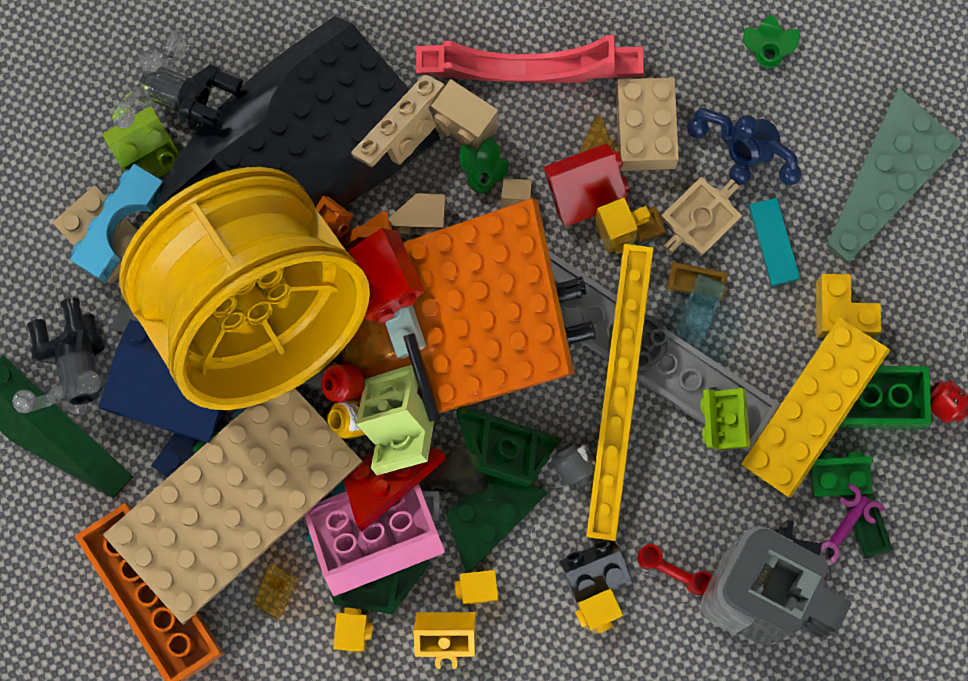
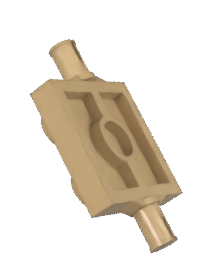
M700 177L661 215V219L674 233V236L663 245L664 249L667 250L669 248L668 253L673 254L684 243L702 257L741 219L742 215L731 205L728 199L739 189V185L737 183L734 185L735 181L731 179L719 190Z

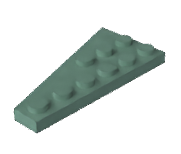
M899 87L895 92L826 244V247L846 265L962 144L959 139Z

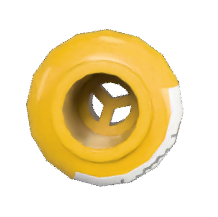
M361 400L335 403L330 409L328 425L339 437L348 439L365 435L356 425Z

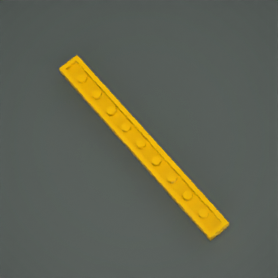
M624 244L586 534V537L611 541H616L653 247Z

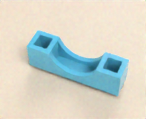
M133 164L130 170L127 169L122 174L119 187L115 193H111L106 198L103 211L98 217L92 219L87 229L88 233L82 241L76 243L71 252L72 257L70 260L76 266L104 283L107 282L121 261L113 243L116 227L129 214L139 211L153 212L164 184L162 180Z

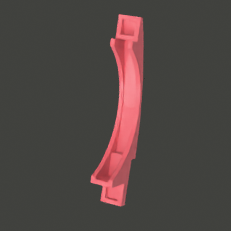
M606 35L590 44L564 51L540 54H506L477 50L453 41H443V45L416 46V74L441 78L523 83H588V79L644 77L643 46L615 47L614 35Z

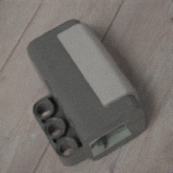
M753 527L737 538L723 554L702 596L701 611L707 620L731 634L738 632L759 644L770 645L801 629L820 638H827L838 633L852 603L824 587L827 582L829 566L821 556L769 528Z

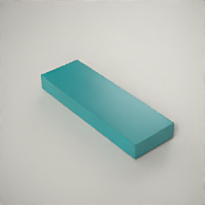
M777 198L749 204V212L771 287L799 281V272Z

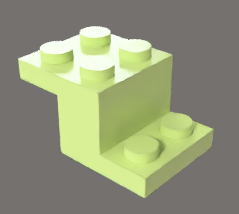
M412 365L365 379L356 425L375 444L371 469L376 475L428 461L434 421L429 422L423 400L417 394L418 384Z

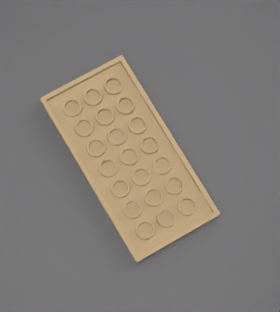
M294 388L279 397L247 407L210 440V443H206L105 532L103 536L184 625L347 478L363 461L336 432L330 429L328 423Z

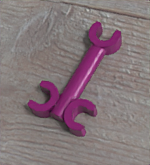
M848 484L847 486L855 493L852 500L839 497L840 502L844 506L852 508L831 538L820 542L822 543L821 553L826 547L833 549V554L829 558L832 563L838 560L840 555L838 547L863 513L864 518L868 522L875 524L876 520L869 515V510L872 507H878L882 511L885 509L879 501L869 500L863 496L854 484Z

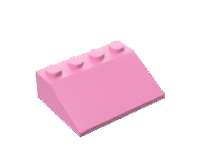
M419 483L362 532L355 523L347 491L320 501L304 516L324 579L333 597L445 553Z

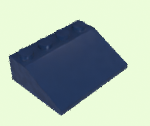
M130 319L119 341L99 403V409L210 443L224 410L200 407L189 401L175 383L167 365L141 323Z

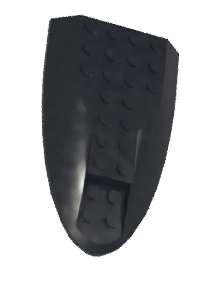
M334 16L257 72L242 85L237 96L231 95L218 108L221 111V116H216L220 119L215 128L205 123L200 127L177 157L161 188L156 210L182 190L205 178L225 171L246 167H266L289 174L302 185L313 201L315 208L322 196H329L343 207L394 175L440 141V136L436 128H434L401 165L393 162L388 152L373 167L353 157L351 152L410 89L352 23Z

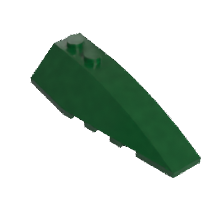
M4 355L0 357V432L13 443L114 498L134 476L13 361Z

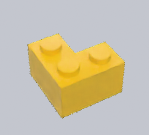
M821 274L816 281L817 338H825L839 317L871 338L877 337L881 333V303H851V274Z

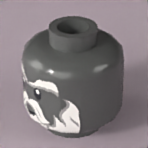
M571 442L556 452L557 457L554 460V466L565 484H577L579 487H582L594 479L592 474L595 472L596 461L586 445Z

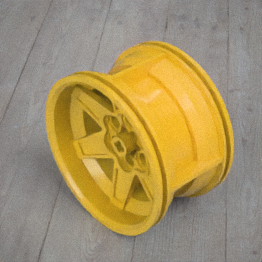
M246 167L225 171L205 178L173 196L160 206L134 235L123 256L119 273L120 290L125 302L143 326L182 394L192 403L214 410H233L254 406L279 397L312 378L325 368L353 338L364 319L370 296L369 283L363 270L334 235L302 185L289 174L266 167Z

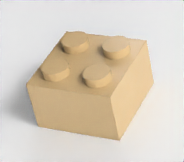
M450 79L431 105L432 117L437 125L435 127L436 130L445 137L451 135L457 139L460 147L461 145H468L477 150L498 129V110L452 79Z

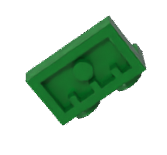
M864 452L846 453L847 458H835L834 453L820 454L810 469L812 498L855 496L854 491L847 487L848 484L857 486L862 495L873 494L870 464L873 463V457H864Z

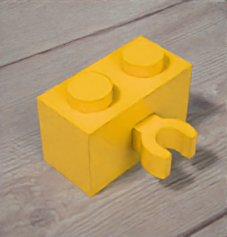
M625 198L597 208L595 225L608 254L614 251L616 254L623 253L624 244H634L638 231L637 226L650 221L651 215L647 206L630 212Z
M416 612L413 629L415 657H435L437 669L441 668V660L445 658L450 659L452 669H456L458 657H475L477 640L476 612Z

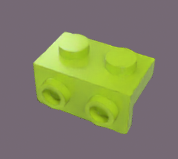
M737 388L719 391L704 389V397L701 398L700 406L703 415H705L702 438L707 448L715 451L750 448L747 389Z

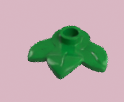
M769 15L760 24L758 30L745 28L743 41L745 46L755 53L758 64L770 69L777 67L782 62L784 56L795 51L800 35L798 29L783 32L776 18L773 15ZM770 52L774 58L767 59L764 53Z
M492 137L487 138L477 150L468 145H461L460 168L468 175L467 182L469 187L477 193L490 191L494 182L502 180L508 172L509 161L499 158V146ZM482 174L484 175V183L480 181Z

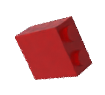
M607 143L543 166L557 216L564 227L596 216L597 208L625 198L627 204H629L626 193L630 192L629 185L625 176L621 177L619 168L623 167L621 157L618 151L613 152Z
M380 228L348 251L363 270L369 283L370 296L364 316L365 320L377 321L379 323L387 322L395 316V312L401 308L413 305L417 302V297L426 292L397 231Z

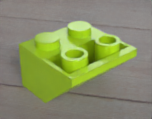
M152 106L102 133L108 147L124 172L127 169L130 170L133 164L159 178L171 171L180 154Z

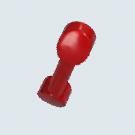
M654 544L645 545L638 551L637 561L641 568L645 570L655 568L686 584L687 590L693 595L702 596L712 578L709 572L699 571L690 574L663 560L661 549Z

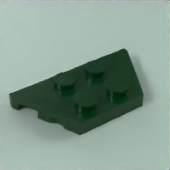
M461 406L456 410L474 470L526 487L531 485L539 475L540 469L550 459L551 453L561 443L560 437L466 406Z
M484 474L446 512L465 572L470 573L548 493L531 485L526 487Z
M425 560L334 597L331 593L333 603L338 606L393 615L428 568L430 560Z

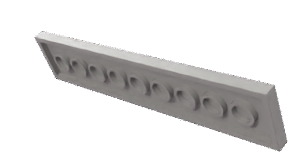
M549 251L555 281L561 283L583 276V282L586 285L587 294H583V298L560 303L564 325L570 327L592 321L596 339L582 341L581 343L609 361V337L614 324L617 296ZM664 328L668 334V345L664 357L655 367L638 372L637 381L704 426L705 415H703L700 406L701 398L704 397V389L714 391L737 388L747 389L750 448L740 449L747 454L780 404Z

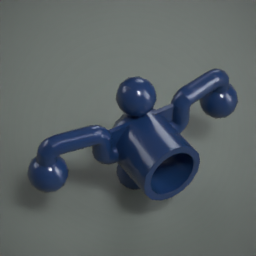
M701 108L695 112L694 118L688 122V134L696 139L703 138L708 133L709 125L707 121L722 126V140L728 145L730 157L736 163L729 170L730 180H734V184H746L751 178L749 167H753L760 161L764 163L770 162L774 157V153L786 161V164L779 170L780 180L789 186L795 185L800 181L802 172L798 166L797 156L792 150L780 143L779 132L770 121L755 119L753 116L745 115L741 116L734 126L728 116Z

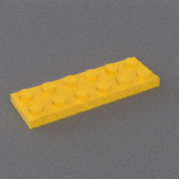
M839 317L741 465L791 498L890 352V349Z

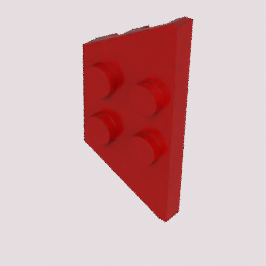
M430 448L427 462L376 475L371 469L374 452L365 458L363 463L344 479L358 529L361 532L443 463L446 460L444 452Z

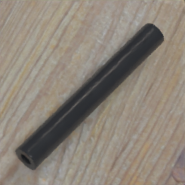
M415 334L405 335L403 339L429 422L441 419Z

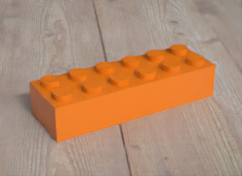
M124 503L75 535V538L164 681H186L224 656L225 652L199 611L183 625L103 536L105 532L133 509L132 506Z

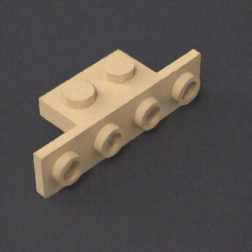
M423 75L351 152L353 157L373 167L388 152L391 160L401 165L437 126L428 107L435 101L446 85L428 75Z

